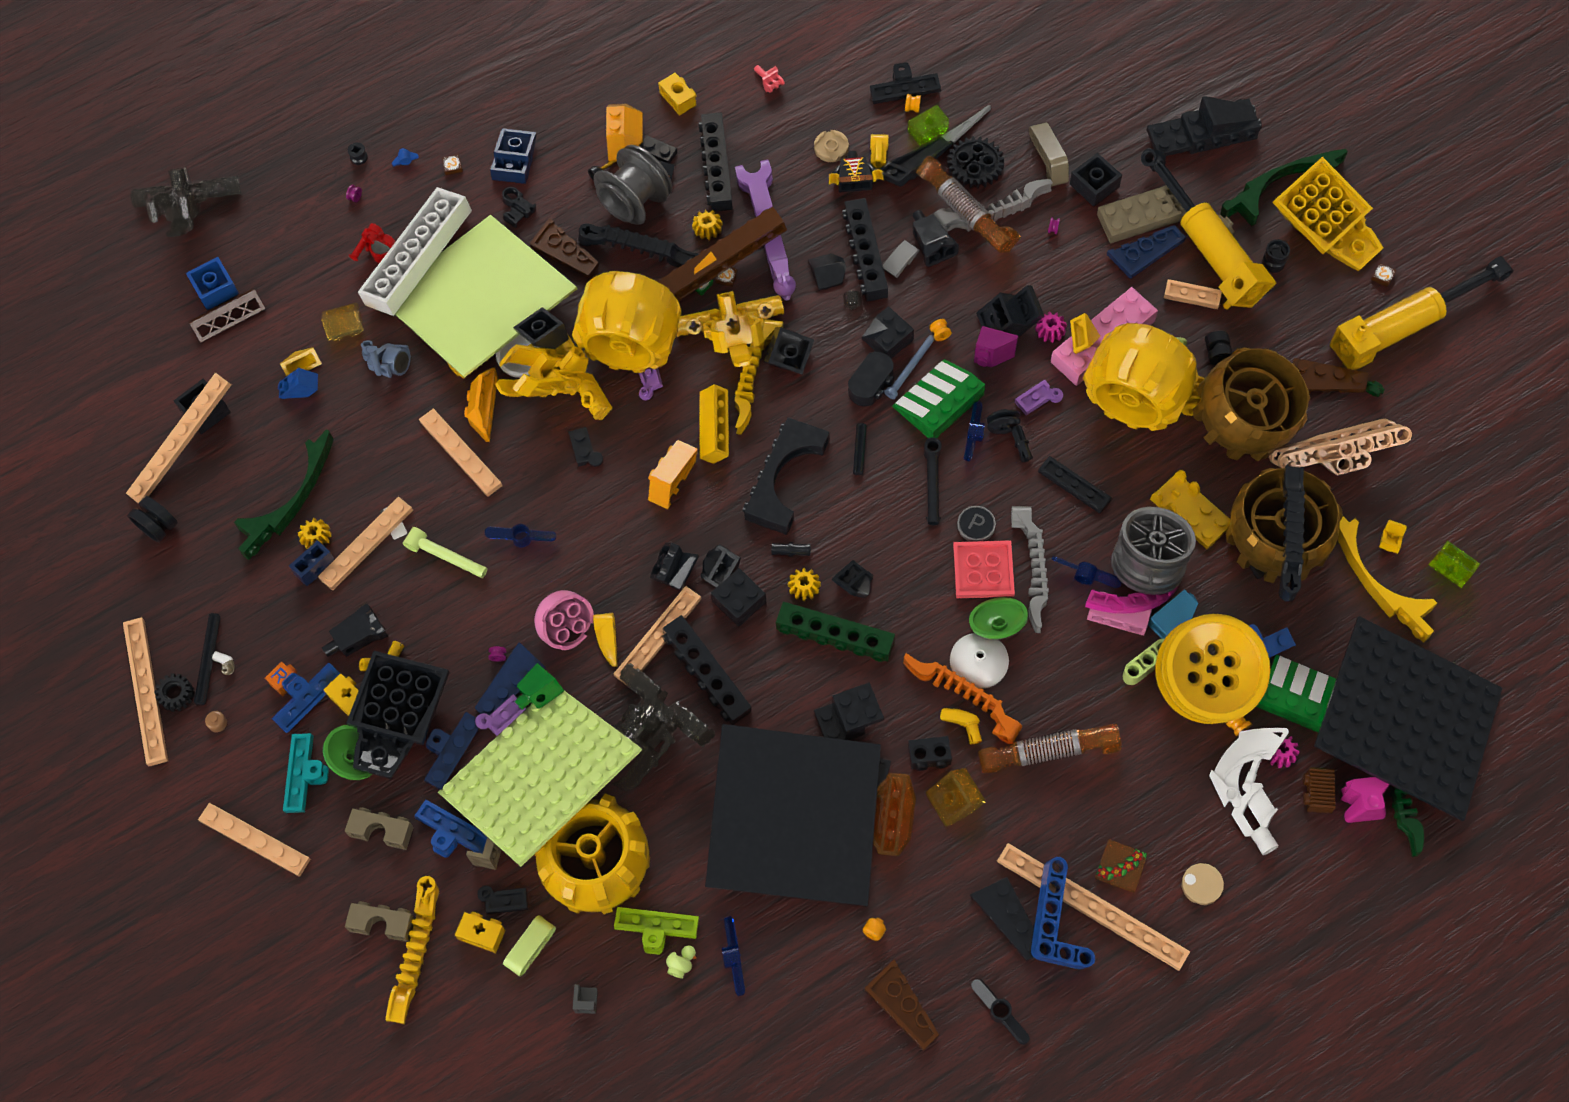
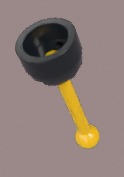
M610 161L602 167H591L588 169L589 176L594 180L596 172L606 169L615 161Z

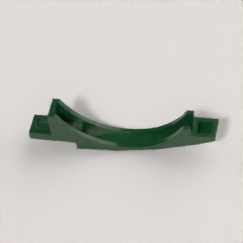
M1346 149L1329 151L1301 158L1274 168L1247 182L1244 191L1240 192L1234 199L1225 201L1222 204L1220 215L1223 218L1226 216L1229 218L1239 212L1253 226L1256 224V219L1259 216V198L1270 184L1287 175L1305 173L1321 157L1335 169L1344 162L1348 151Z
M326 429L315 442L310 439L305 442L308 451L307 474L302 486L289 502L269 514L255 518H237L234 522L237 528L248 536L238 548L241 554L248 560L259 552L260 547L270 540L274 532L280 536L300 511L315 486L329 455L334 440L329 430Z

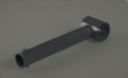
M934 437L926 440L923 452L927 459L928 517H926L929 525H938L941 519L939 517L938 458L942 444L939 439ZM935 447L937 450L930 451L928 448Z

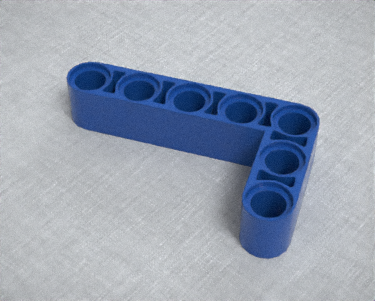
M1055 857L1047 861L1043 867L1031 953L1035 959L1075 969H1084L1094 964V952L1085 947L1057 941L1068 866L1064 858ZM1053 863H1055V864L1058 865V867H1059V871H1058V872H1055V871L1053 870V868H1052V864H1053ZM1050 883L1055 886V893L1049 889ZM1047 903L1052 906V908H1053L1052 913H1049V912L1047 911V909H1046V904H1047ZM1043 924L1048 925L1050 929L1049 934L1044 932ZM1041 944L1046 947L1045 955L1040 952ZM1060 949L1066 952V959L1060 956ZM1080 954L1086 957L1085 964L1080 961Z

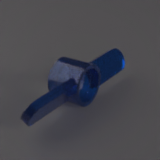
M975 401L964 454V460L970 461L973 457L975 442H982L985 423H980L982 413L980 401Z
M517 524L513 528L488 527L485 529V536L487 538L513 540L517 547H526L530 544L531 540L551 542L557 538L555 532L529 530L524 524ZM519 532L527 533V536L523 539L515 538Z
M1057 556L1052 557L1053 561L1076 569L1074 579L1081 584L1091 585L1095 580L1113 588L1121 586L1122 582L1117 576L1099 570L1091 563L1080 562L1077 565Z
M728 916L724 919L728 946L722 947L725 968L732 967L736 994L742 996L745 994L739 946L734 920L731 916Z

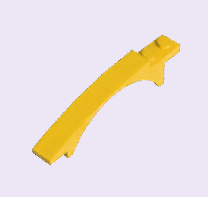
M1343 516L1339 526L1338 542L1348 563L1367 592L1388 617L1391 618L1396 614L1400 622L1406 624L1412 630V634L1424 643L1430 638L1434 630L1422 618L1434 609L1437 602L1434 599L1404 597L1379 584L1368 573L1358 553L1356 535L1359 522L1356 519L1348 522Z

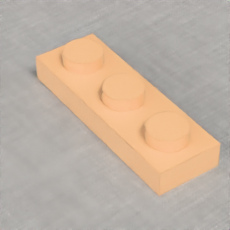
M1168 279L1164 298L1218 309L1222 291Z

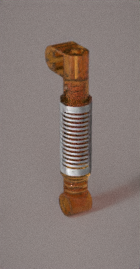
M926 156L917 169L918 175L929 181L936 188L938 195L970 225L972 230L978 231L999 253L1010 252L1021 238L1019 233L1011 227H999L991 219V214L953 176L947 175L941 169V164L935 158Z
M1115 723L1086 730H1068V733L1064 731V734L1062 732L1060 735L1057 733V736L1056 734H1053V736L1050 734V737L1046 735V738L1045 736H1043V739L1039 737V740L1036 737V740L1032 738V741L1031 739L1025 740V743L1023 740L1017 741L1010 745V748L1006 746L1003 750V747H1001L999 751L996 747L984 748L978 751L981 770L983 773H992L999 771L1002 765L1007 767L1006 764L1012 766L1011 763H1014V765L1021 767L1030 765V759L1032 764H1034V761L1037 764V760L1041 763V760L1043 762L1045 759L1048 761V758L1052 760L1053 757L1055 760V757L1059 759V756L1060 758H1062V755L1066 757V754L1068 757L1070 756L1069 754L1073 756V753L1074 755L1085 753L1086 750L1101 747L1104 754L1115 753L1122 749L1118 726Z

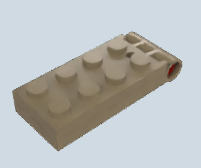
M1166 185L1098 207L1097 216L1111 244L1180 222L1187 212Z

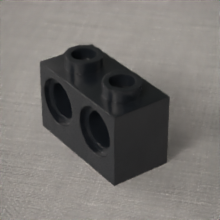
M948 736L908 740L911 769L924 771L928 767L942 769L951 765L952 757ZM938 750H942L945 753V755L939 757L935 754V752ZM920 752L923 753L925 757L923 759H918L915 757V754Z

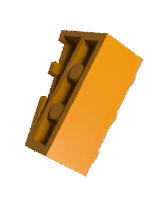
M679 440L668 448L666 456L664 458L661 457L656 469H652L649 474L648 501L669 509L672 494L677 495L679 491L677 488L678 484L682 479L685 480L696 462L697 448Z

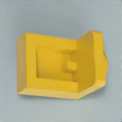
M1388 520L1382 533L1379 547L1398 554L1407 526Z

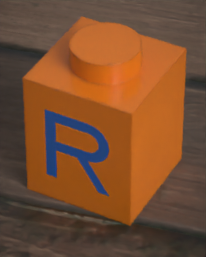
M281 661L265 679L281 696H284L287 692L282 686V681L291 673H297L298 671L291 664L286 666Z

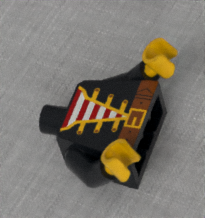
M849 151L847 158H842L840 165H837L834 171L829 174L828 184L836 183L839 185V192L872 190L873 182H876L877 179L884 180L883 171L876 169L871 163L867 162L866 157H858L856 151Z

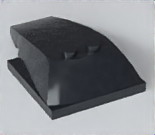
M373 651L346 722L348 726L356 727L359 734L353 762L355 770L391 779L414 743L424 745L450 673L448 669Z

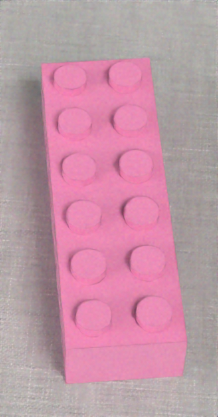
M1131 287L1091 320L1100 335V338L1091 347L1075 354L1071 336L1052 352L1051 363L1077 386L1084 381V373L1096 349L1107 333L1125 323L1151 325L1155 322L1158 310Z

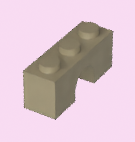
M361 807L359 810L352 808L345 828V832L349 837L368 841L375 829L383 828L385 829L383 841L387 846L407 850L414 828L409 819L400 816L397 819L391 818L389 814L383 812L374 814L371 813V810Z
M359 901L358 904L351 903L345 928L349 932L369 935L374 923L385 921V935L389 939L409 942V931H412L413 927L411 922L415 918L407 909L398 908L395 911L390 910V907L385 905L372 907L367 902Z

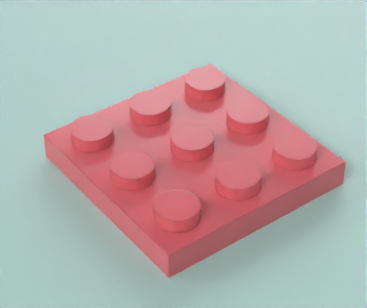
M1011 541L953 542L956 598L1014 597Z

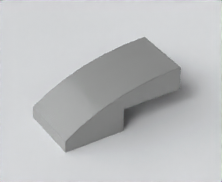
M904 240L885 261L883 269L898 278L906 265H910L920 250Z

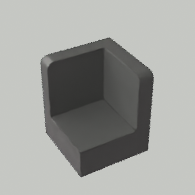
M579 984L574 985L573 1011L575 1013L596 1014L597 988L580 987Z

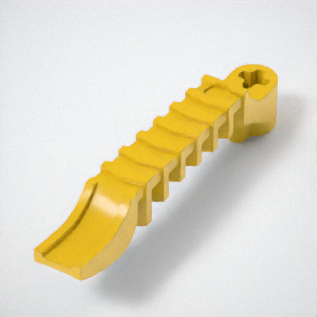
M765 319V325L762 330L764 342L754 347L752 339V343L748 347L753 363L743 366L738 389L735 391V408L739 412L736 434L741 435L751 419L750 403L754 402V376L757 371L756 367L759 366V359L762 357V350H765V347L771 342L775 327L783 328V321Z
M424 876L417 882L414 909L416 918L411 922L413 930L409 931L410 942H406L407 953L403 954L404 964H400L399 967L402 972L401 974H396L399 984L392 988L385 1019L388 1022L405 1024L411 1000L416 992L415 988L418 986L417 981L421 974L420 969L424 962V953L427 951L426 945L430 939L429 934L433 928L432 922L435 920V907L439 894V888L435 880L430 876Z

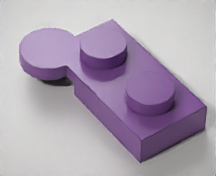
M649 367L645 372L639 373L643 383V387L639 390V397L642 400H649L653 396L654 390L663 387L658 368L654 370Z
M1043 380L1017 397L1015 403L1025 415H1028L1049 400L1054 403L1060 402L1063 398V392L1058 388L1051 389L1050 385Z
M513 694L492 714H479L475 719V724L479 729L489 728L498 736L526 708L521 710L514 701L517 698Z

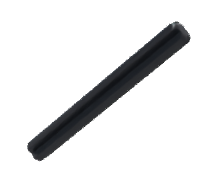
M210 613L208 617L194 698L196 705L206 704L213 663L212 656L215 652L220 616L217 613Z

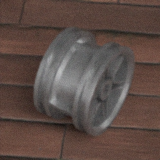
M1143 507L1134 510L1123 521L1119 539L1112 553V569L1122 583L1137 592L1152 595L1170 592L1178 587L1183 579L1187 563L1195 548V533L1184 518L1168 509Z

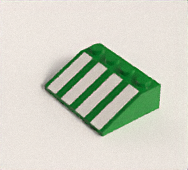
M944 359L894 403L892 407L928 439L932 437L937 438L984 396L985 384L971 372Z
M1276 654L1270 668L1267 690L1256 707L1319 732L1336 678Z

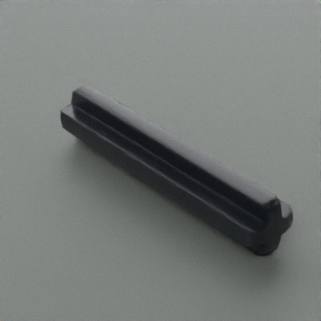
M858 423L856 426L854 475H863L867 428L865 423Z

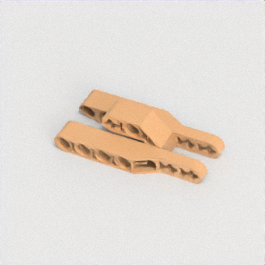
M1380 419L1281 446L1269 455V459L1280 468H1285L1287 464L1290 467H1305L1320 463L1331 473L1340 475L1367 468L1372 461L1369 452L1405 444L1411 440L1412 432L1408 427L1396 424L1388 419ZM1402 429L1403 435L1398 438L1397 434ZM1279 452L1280 455L1278 456V459H1274V457H1276L1277 453ZM1344 459V465L1339 468L1340 460Z

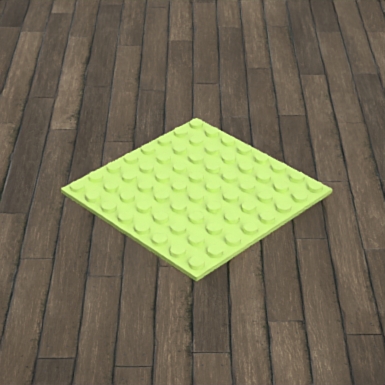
M489 215L439 254L395 315L465 378L520 335L514 330V326L541 307L549 312L576 291L577 287L492 215Z
M564 691L540 709L531 704L446 783L438 793L521 867L632 761L642 749Z

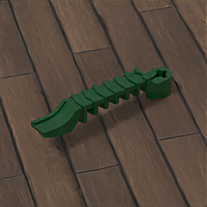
M1389 784L1388 787L1391 789L1390 798L1393 800L1392 808H1394V819L1397 821V828L1407 835L1412 857H1417L1422 852L1424 844L1423 826L1417 819L1407 818L1417 816V808L1404 810L1403 807L1412 805L1411 798L1402 799V796L1408 793Z

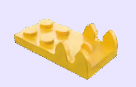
M1179 470L1159 490L1152 494L1150 500L1158 507L1168 509L1184 518L1192 527L1196 541L1205 549H1208L1227 531L1230 525V518L1200 493V487L1197 482L1189 483L1186 480L1185 471Z

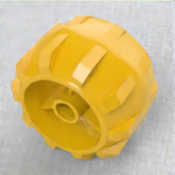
M609 271L598 276L596 275L587 282L584 294L578 304V315L572 337L578 347L585 349L584 352L587 357L593 361L598 360L608 365L611 369L632 370L634 373H643L649 367L655 370L667 363L673 341L678 332L681 307L673 293L663 284L637 273Z
M1125 323L1115 327L1113 331L1104 336L1084 373L1083 380L1087 387L1086 393L1089 399L1104 410V415L1110 419L1115 418L1133 429L1141 427L1155 431L1166 429L1168 424L1177 422L1197 383L1198 372L1193 353L1179 339L1147 324Z
M604 794L601 800H590L535 853L538 875L545 889L557 901L567 906L570 911L578 914L581 911L602 912L603 914L613 912V908L624 903L630 897L634 898L640 891L639 886L646 870L650 867L648 840L634 811L629 812L619 806L615 797ZM589 826L604 827L598 836L587 833L579 837L576 844L566 843L572 834L582 828ZM617 834L622 840L621 858L610 872L602 876L600 867L606 859L604 848ZM561 855L580 858L586 868L596 869L599 878L581 880L570 876L562 868Z

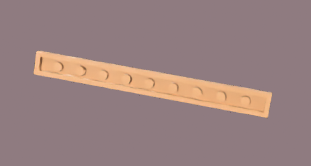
M1008 843L997 862L1036 886L1041 887L1044 864ZM1066 878L1063 902L1178 971L1181 969L1190 953L1189 950ZM1050 883L1049 889L1055 893L1056 888Z

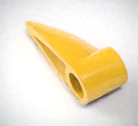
M614 613L593 615V623L599 647L610 665L618 667Z

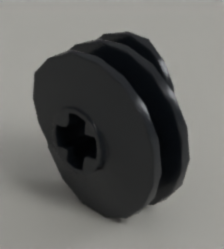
M1008 409L993 412L987 417V429L994 434H1007L1011 432L1012 427L1019 425L1021 422L1018 418L1020 417V412Z

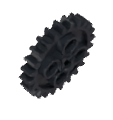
M972 136V140L969 141L965 137L964 143L959 140L958 145L954 144L953 149L949 150V155L947 156L948 173H952V178H957L958 182L963 181V186L969 184L970 188L976 185L977 189H979L980 184L986 187L987 182L992 185L993 179L997 181L998 175H1002V170L1004 169L1003 152L999 151V146L994 147V141L989 144L988 138L982 141L981 136L978 140H975V137Z

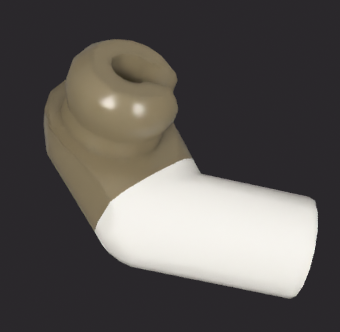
M217 651L214 652L212 660L222 664L221 672L223 674L231 675L235 670L233 658Z

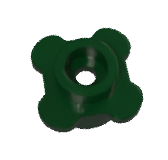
M1368 381L1365 391L1372 396L1379 397L1380 394L1384 393L1385 389L1382 388L1383 385L1379 382Z

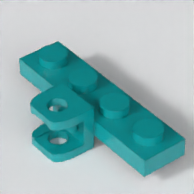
M311 733L292 734L283 811L285 813L305 812L308 784L322 785L328 782L329 768L319 760H311L314 738Z

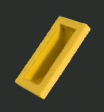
M1084 313L1070 320L1075 354L1091 347L1100 338L1098 331L1087 314Z
M313 347L296 351L280 363L286 376L297 368L310 370L322 364Z

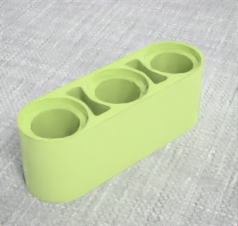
M1164 639L1157 640L1125 666L1122 677L1126 684L1135 685L1155 670L1158 648H1160ZM1148 659L1152 664L1147 665L1143 660ZM1128 671L1136 672L1137 676L1129 675Z
M538 915L506 956L503 965L521 977L550 940L556 930V926Z

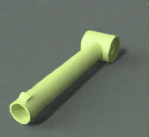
M412 527L403 542V545L413 552H418L419 549H422L480 578H484L488 569L426 539L427 534L419 528Z

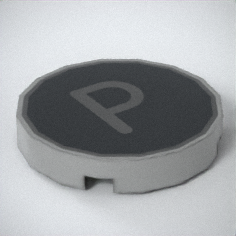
M981 506L966 508L959 515L957 522L960 535L969 542L988 540L994 534L996 526L995 517L991 511Z

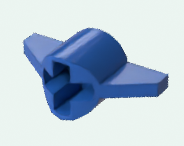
M402 148L399 150L398 156L393 160L392 166L400 164L409 165L412 160L419 158V155Z

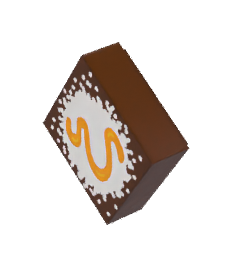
M459 154L442 157L445 175L463 172Z
M1379 263L1371 280L1388 287L1397 270Z
M730 267L716 277L715 283L733 287L738 273L737 269Z

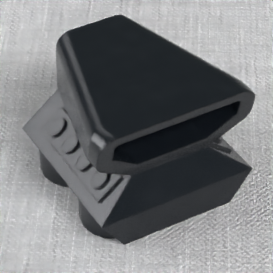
M672 542L665 543L652 569L650 578L677 590H682L699 555L684 553L679 545Z

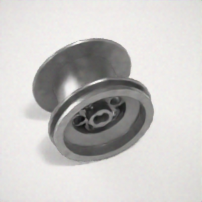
M627 145L617 152L616 159L619 170L615 174L603 170L596 172L594 184L600 202L613 216L621 221L639 225L646 220L643 204L648 199L654 202L666 201L668 195L672 192V182L667 171L653 155L639 146Z

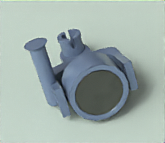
M370 340L361 343L363 359L367 361L369 370L375 371L377 376L384 375L391 378L392 374L401 376L408 370L411 358L408 345L387 343L377 348V346H373Z

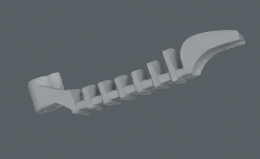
M1051 179L1029 182L1024 187L1023 197L1016 189L1012 193L1013 199L1010 195L1005 198V204L1002 200L998 201L997 208L993 203L988 206L990 217L985 224L987 225L993 220L997 221L1001 217L1005 218L1009 214L1013 215L1017 211H1024L1025 208L1031 206L1032 201L1036 197L1051 192V184L1053 182ZM942 208L934 213L946 232L954 228L967 229L968 232L972 229L951 208Z
M1012 506V528H1021L1026 535V539H1029L1028 548H1030L1031 568H1033L1031 587L1036 588H1029L1028 596L1033 597L1030 601L1028 614L1035 633H1041L1042 622L1040 612L1047 605L1049 588H1047L1048 578H1046L1047 568H1045L1046 558H1044L1045 549H1043L1044 539H1042L1043 529H1039L1032 522L1031 506Z

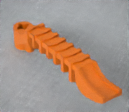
M905 654L904 665L918 679L929 681L937 673L938 675L933 682L935 687L938 688L943 678L947 679L944 685L946 690H949L952 684H955L954 692L959 695L961 690L966 691L963 695L964 699L969 700L971 695L975 697L972 702L973 705L978 706L980 701L983 702L982 711L987 712L988 709L991 710V718L996 722L992 733L1005 743H1014L1022 729V725L1015 719L1005 715L1001 706V700L994 699L993 695L986 694L984 689L975 687L974 683L967 682L964 677L961 678L956 672L948 670L945 665L942 666L937 662L922 663L909 654Z

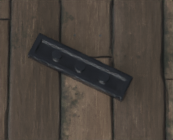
M1051 456L1038 469L1040 474L1098 513H1101L1111 501L1112 497Z

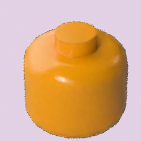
M869 918L863 927V933L868 938L879 941L886 931V926L883 924L884 921L880 918Z

